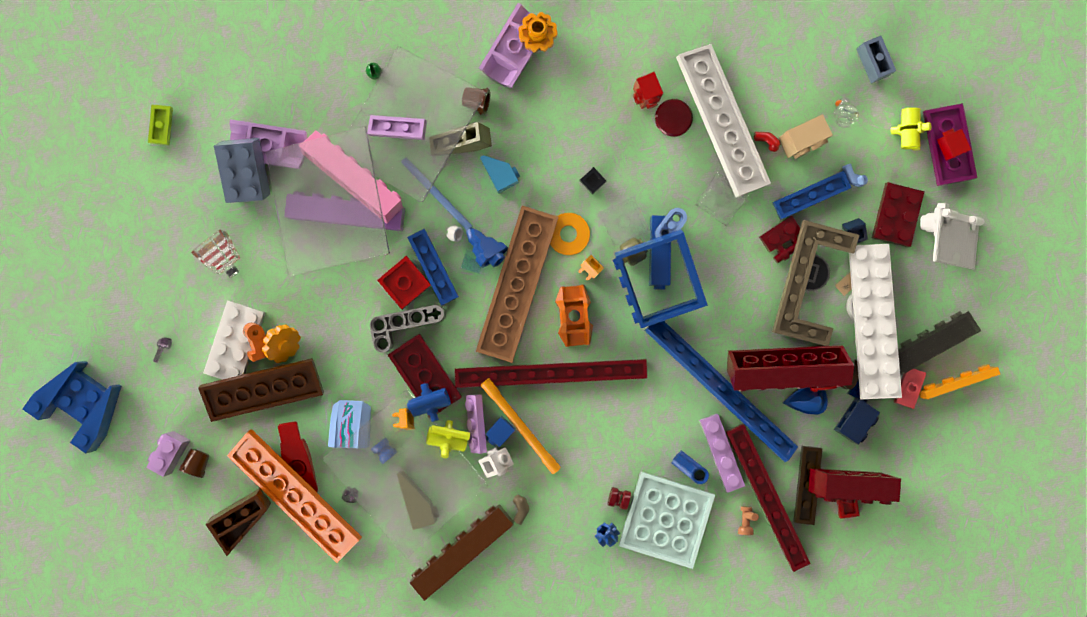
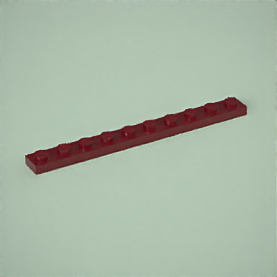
M647 359L455 368V387H481L480 385L488 378L491 379L495 386L646 379Z

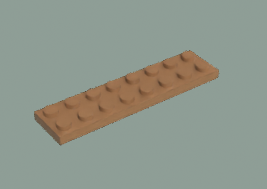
M526 206L521 207L476 352L513 363L556 227L557 216Z

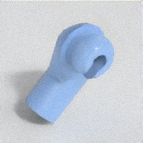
M851 164L842 167L851 185L863 187L867 184V176L855 174Z

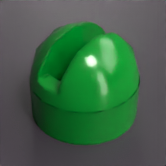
M377 63L367 65L366 74L369 78L377 79L381 76L382 70ZM372 66H374L375 74L373 75L371 71Z

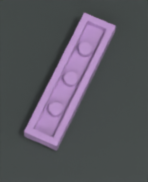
M714 414L699 420L726 492L744 487V481L719 415Z

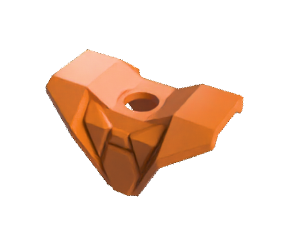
M585 285L560 287L555 300L560 312L561 326L558 334L566 347L589 345L593 325L588 320L587 308L591 301ZM572 310H577L580 313L578 321L570 320L569 313Z

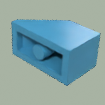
M484 155L480 157L498 194L519 183L517 178L520 175L515 167L511 168L509 163Z

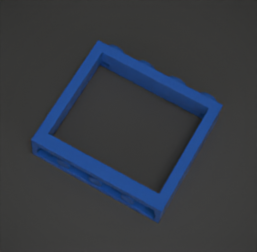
M681 229L615 252L616 259H613L616 270H621L622 277H619L622 288H627L629 294L625 295L628 305H633L635 310L632 313L635 324L639 323L641 328L708 306L684 232ZM677 240L696 298L643 316L623 258Z

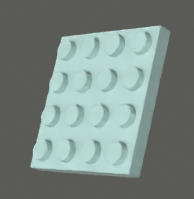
M641 471L618 545L693 569L715 494Z

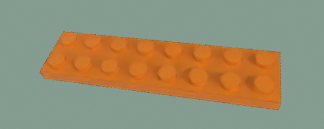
M252 429L243 436L227 455L336 563L362 538L348 522Z

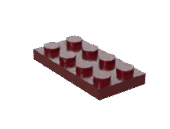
M420 333L388 354V357L416 398L421 396L422 389L420 385L428 383L429 389L432 392L446 388L451 404L462 398V395ZM448 406L438 409V411L441 412Z

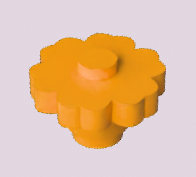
M539 12L536 16L530 13L522 19L523 25L518 28L519 40L525 42L527 50L536 53L540 49L545 52L553 47V39L557 38L558 33L557 25L551 22L550 15Z
M287 324L278 325L275 329H270L265 334L266 337L263 339V342L266 345L262 348V351L269 360H274L276 363L286 362L289 356H294L300 348L298 342L301 336L296 329L290 328Z

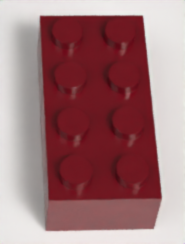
M810 468L809 492L816 494L815 497L824 498V501L836 502L837 499H843V502L855 503V500H861V503L873 504V501H879L880 504L884 505L900 502L901 478L882 472Z

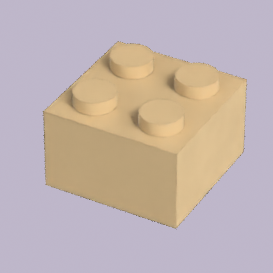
M822 114L786 131L778 139L787 158L794 156L797 159L811 151V149L814 151L828 143L827 139L833 136Z

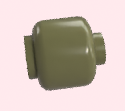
M633 237L621 244L620 250L641 244L643 241ZM648 250L623 258L624 264L626 262L631 266L638 264L646 259V252Z

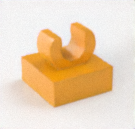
M590 255L580 265L581 268L578 272L581 273L585 270L589 274L586 280H590L591 278L594 279L604 267Z
M408 408L399 409V413L392 414V417H399L400 422L393 424V427L405 430L415 429L414 417Z

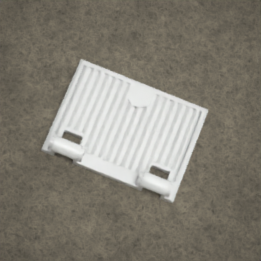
M938 208L933 261L975 270L979 226L985 223L984 219L960 214L950 209Z

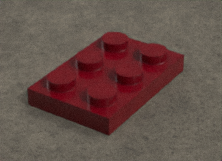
M889 182L885 183L872 238L911 247L925 191Z

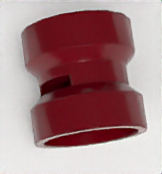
M612 487L607 505L611 507L618 506L622 510H627L631 492L626 490L619 491L618 488Z

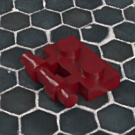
M790 216L759 236L769 253L775 249L778 252L773 257L777 264L782 260L786 261L794 253L798 239L796 235L799 234L800 227L793 216ZM790 240L793 245L784 249L782 245Z

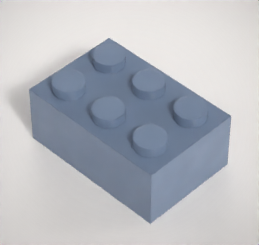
M260 138L227 140L214 145L226 203L260 201L270 195Z

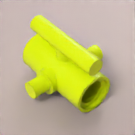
M904 108L901 110V124L897 127H891V134L901 136L902 149L918 151L921 150V133L931 130L932 125L930 122H921L920 108Z
M447 420L445 427L435 425L429 427L426 445L440 447L441 457L448 458L451 449L465 451L467 441L470 438V432L455 430L453 428V421Z

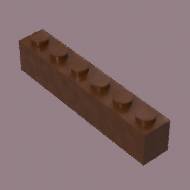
M500 504L496 507L494 505L485 512V517L481 520L477 518L470 524L472 528L467 532L464 530L455 537L457 540L452 545L450 543L446 544L441 549L442 553L438 557L432 556L426 562L427 566L425 568H418L411 575L413 578L410 581V585L424 601L514 525V521Z

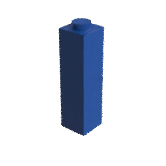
M652 215L650 217V240L656 238L655 231L666 216ZM663 230L661 234L663 236L668 234V232ZM671 242L650 248L649 286H654V289L662 290L665 289V286H670Z

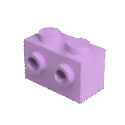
M174 431L162 434L157 441L158 447L156 451H153L148 458L149 463L146 468L162 477L172 474L190 440Z

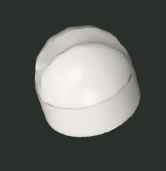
M451 226L447 229L448 234L446 235L448 239L454 242L461 240L463 236L461 227Z

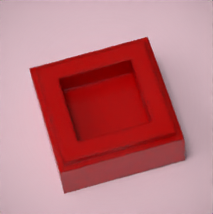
M837 499L840 519L860 516L858 500H855V503L843 502V499Z

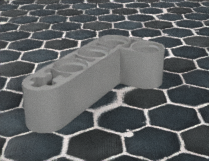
M432 305L374 317L370 321V330L375 350L378 352H388L392 349L393 331L443 321L446 316L445 309L438 305ZM435 309L437 311H441V315H438V319H436V317L431 316L428 317L429 321L427 322V315L425 310H427V314L434 313ZM416 312L422 315V320L419 323L413 320V315ZM397 316L403 318V324L400 327L394 323ZM378 320H382L384 322V328L382 330H378L376 328V322ZM383 338L388 342L386 349H382L379 346V342Z

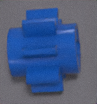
M604 522L597 528L595 538L602 547L605 545L611 547L618 542L620 532L613 523L608 525Z

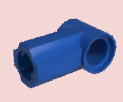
M682 450L671 462V464L697 484H704L709 478L708 471ZM697 470L704 471V477L700 480L694 477V473Z

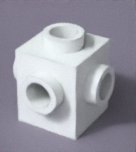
M497 447L487 451V456L479 460L487 478L494 475L499 477L508 472L507 468L514 465L506 447L499 450Z

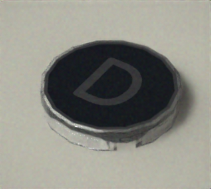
M815 254L805 290L808 292L820 290L827 284L830 278L828 263L817 254Z

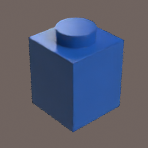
M501 416L486 432L485 435L488 436L486 440L494 447L496 445L500 447L516 428Z

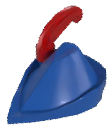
M837 386L798 389L783 404L806 414L818 415L827 409L828 398L825 390L836 389Z

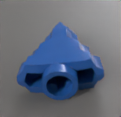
M474 228L466 231L468 241L473 245L472 252L476 256L475 260L480 267L484 268L490 264L493 267H497L505 259L503 254L508 250V247L503 242H497L493 237H486L482 232Z

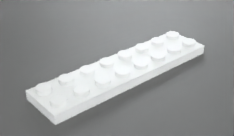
M712 44L679 54L676 59L735 197L771 184Z
M889 244L857 245L855 253H849L860 399L902 398Z

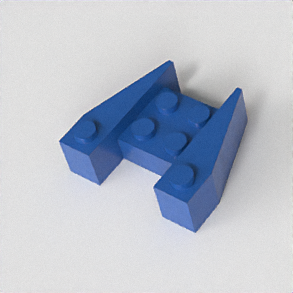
M80 361L74 362L34 392L22 410L37 420L50 418L57 407L82 424L70 443L86 454L96 451L107 436L122 386L118 384L110 385L108 389L83 372L88 362Z

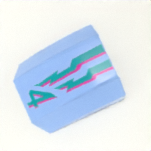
M339 400L332 407L328 447L368 448L370 446L371 406L363 401Z

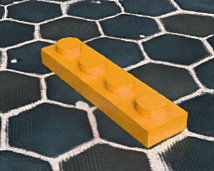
M989 364L978 367L977 371L972 372L970 370L960 373V377H947L942 379V383L924 385V389L920 390L919 396L923 399H930L998 376L1000 371L998 367H991Z

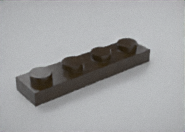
M801 446L793 521L795 523L815 525L817 497H815L816 494L809 492L810 468L821 469L823 450L821 447Z

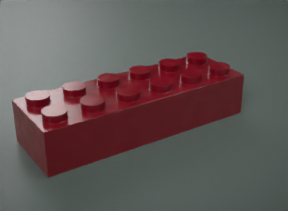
M843 345L728 350L727 372L734 391L803 389L805 387L823 388L825 386L843 387L852 385L854 364Z

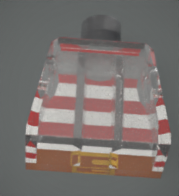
M218 230L191 251L198 260L215 274H221L225 271L228 277L232 278L239 273L234 263L240 259V255L228 233L224 230Z

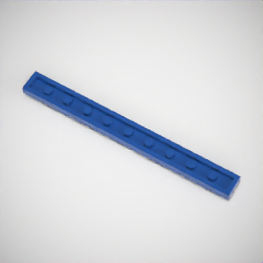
M665 321L650 325L644 330L784 462L790 460L798 446L738 390L734 391L732 384Z

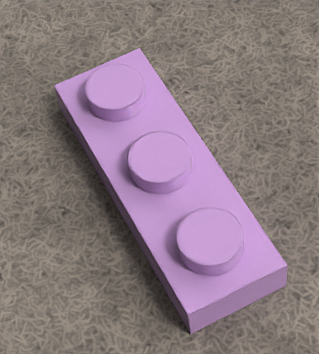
M370 115L367 134L376 137L425 140L427 121L418 118Z
M466 395L467 428L470 432L469 448L471 453H487L482 395Z

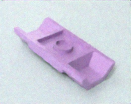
M520 3L516 5L479 67L486 76L508 88L514 86L534 53L525 48V42L519 40L518 28L523 25L522 19L530 14Z
M230 119V140L260 138L264 164L295 169L302 168L306 156L303 155L300 145L307 139L306 131Z

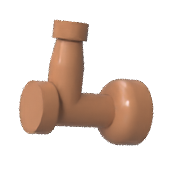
M741 506L742 526L738 528V534L753 535L754 530L750 527V520L757 521L759 516L757 513L751 512L752 507Z

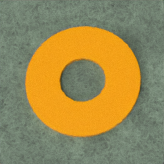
M575 213L558 215L550 242L551 247L563 255H574L581 252L587 246L590 238L587 222ZM572 226L576 229L577 237L574 241L565 242L561 239L560 232L563 227Z

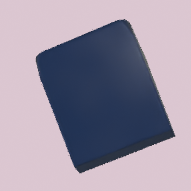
M860 218L842 224L844 231L859 235L857 243L868 240L866 223Z

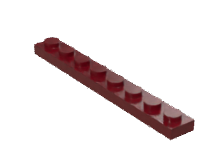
M742 423L726 431L791 570L795 572L810 565L811 563L745 425Z

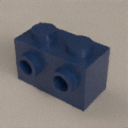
M855 398L834 430L852 443L859 445L860 442L862 443L867 438V432L870 427L877 423L880 412L863 400Z

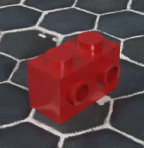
M655 71L636 79L633 87L635 92L633 98L636 105H640L641 109L656 107L663 95V91Z

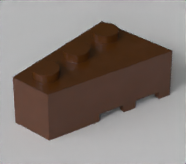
M259 488L213 515L205 525L226 556L230 554L234 547L264 515L271 502Z

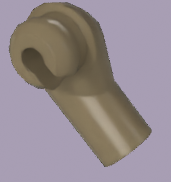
M516 495L513 498V503L516 504L518 512L513 521L521 525L529 512V506L525 497Z

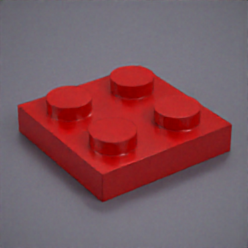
M408 256L401 259L377 280L401 310L431 286Z

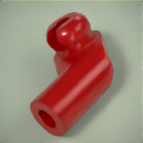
M770 132L754 133V141L767 142L769 144L768 148L772 152L779 150L780 140Z

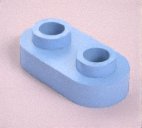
M681 208L670 210L657 227L655 237H661L663 230H666L668 234L680 230L687 221L686 212ZM674 215L679 216L680 219L678 222H675L673 220Z

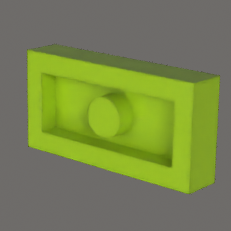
M151 105L148 143L170 146L173 107Z

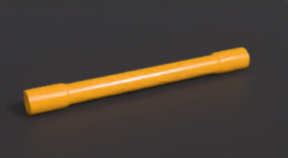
M491 379L485 380L480 386L495 401L533 448L551 474L559 471L561 466L517 415Z

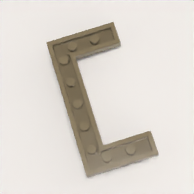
M806 220L802 221L772 332L829 346L834 328L798 319L818 245L854 254L859 239L858 234Z

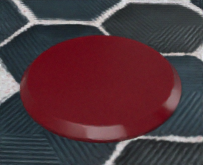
M666 100L656 110V126L667 136H681L692 125V111L681 100Z

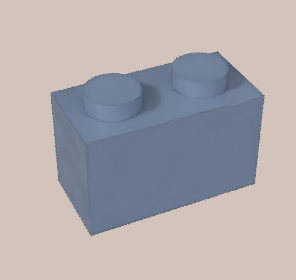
M882 36L868 40L856 49L871 84L889 77L896 71Z

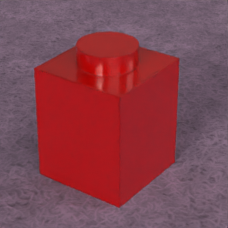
M954 128L943 132L942 138L937 139L946 161L971 150L963 129L954 131Z

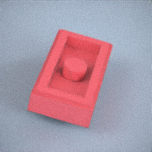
M906 366L901 380L902 398H895L894 403L914 409L926 373Z

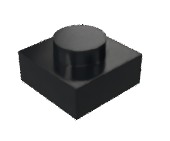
M593 167L580 179V182L593 195L606 183V180Z

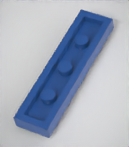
M841 171L772 203L781 220L852 187L845 172Z
M422 229L408 236L407 238L441 306L458 298L459 296L426 230Z

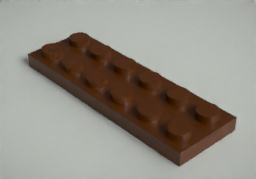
M313 358L202 384L198 387L211 422L324 394Z

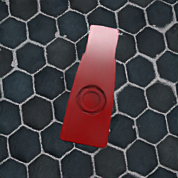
M294 421L279 424L281 458L318 492L311 454L305 439H301L298 423Z

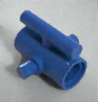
M428 383L420 385L422 389L421 396L408 400L407 407L413 417L427 413L428 416L430 415L431 422L439 420L437 415L438 409L451 405V401L446 388L432 392L429 389Z

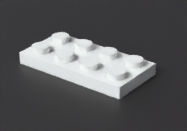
M227 300L203 373L222 380L245 374L250 361L247 352L251 351L248 338L243 334V328L251 322L261 326L266 312Z

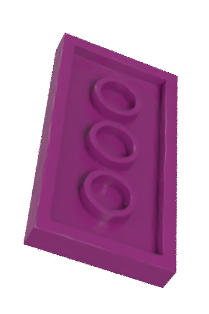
M963 103L923 111L924 122H930L932 125V129L926 132L937 186L977 179ZM954 128V131L963 129L971 150L946 161L937 139L942 138V133Z

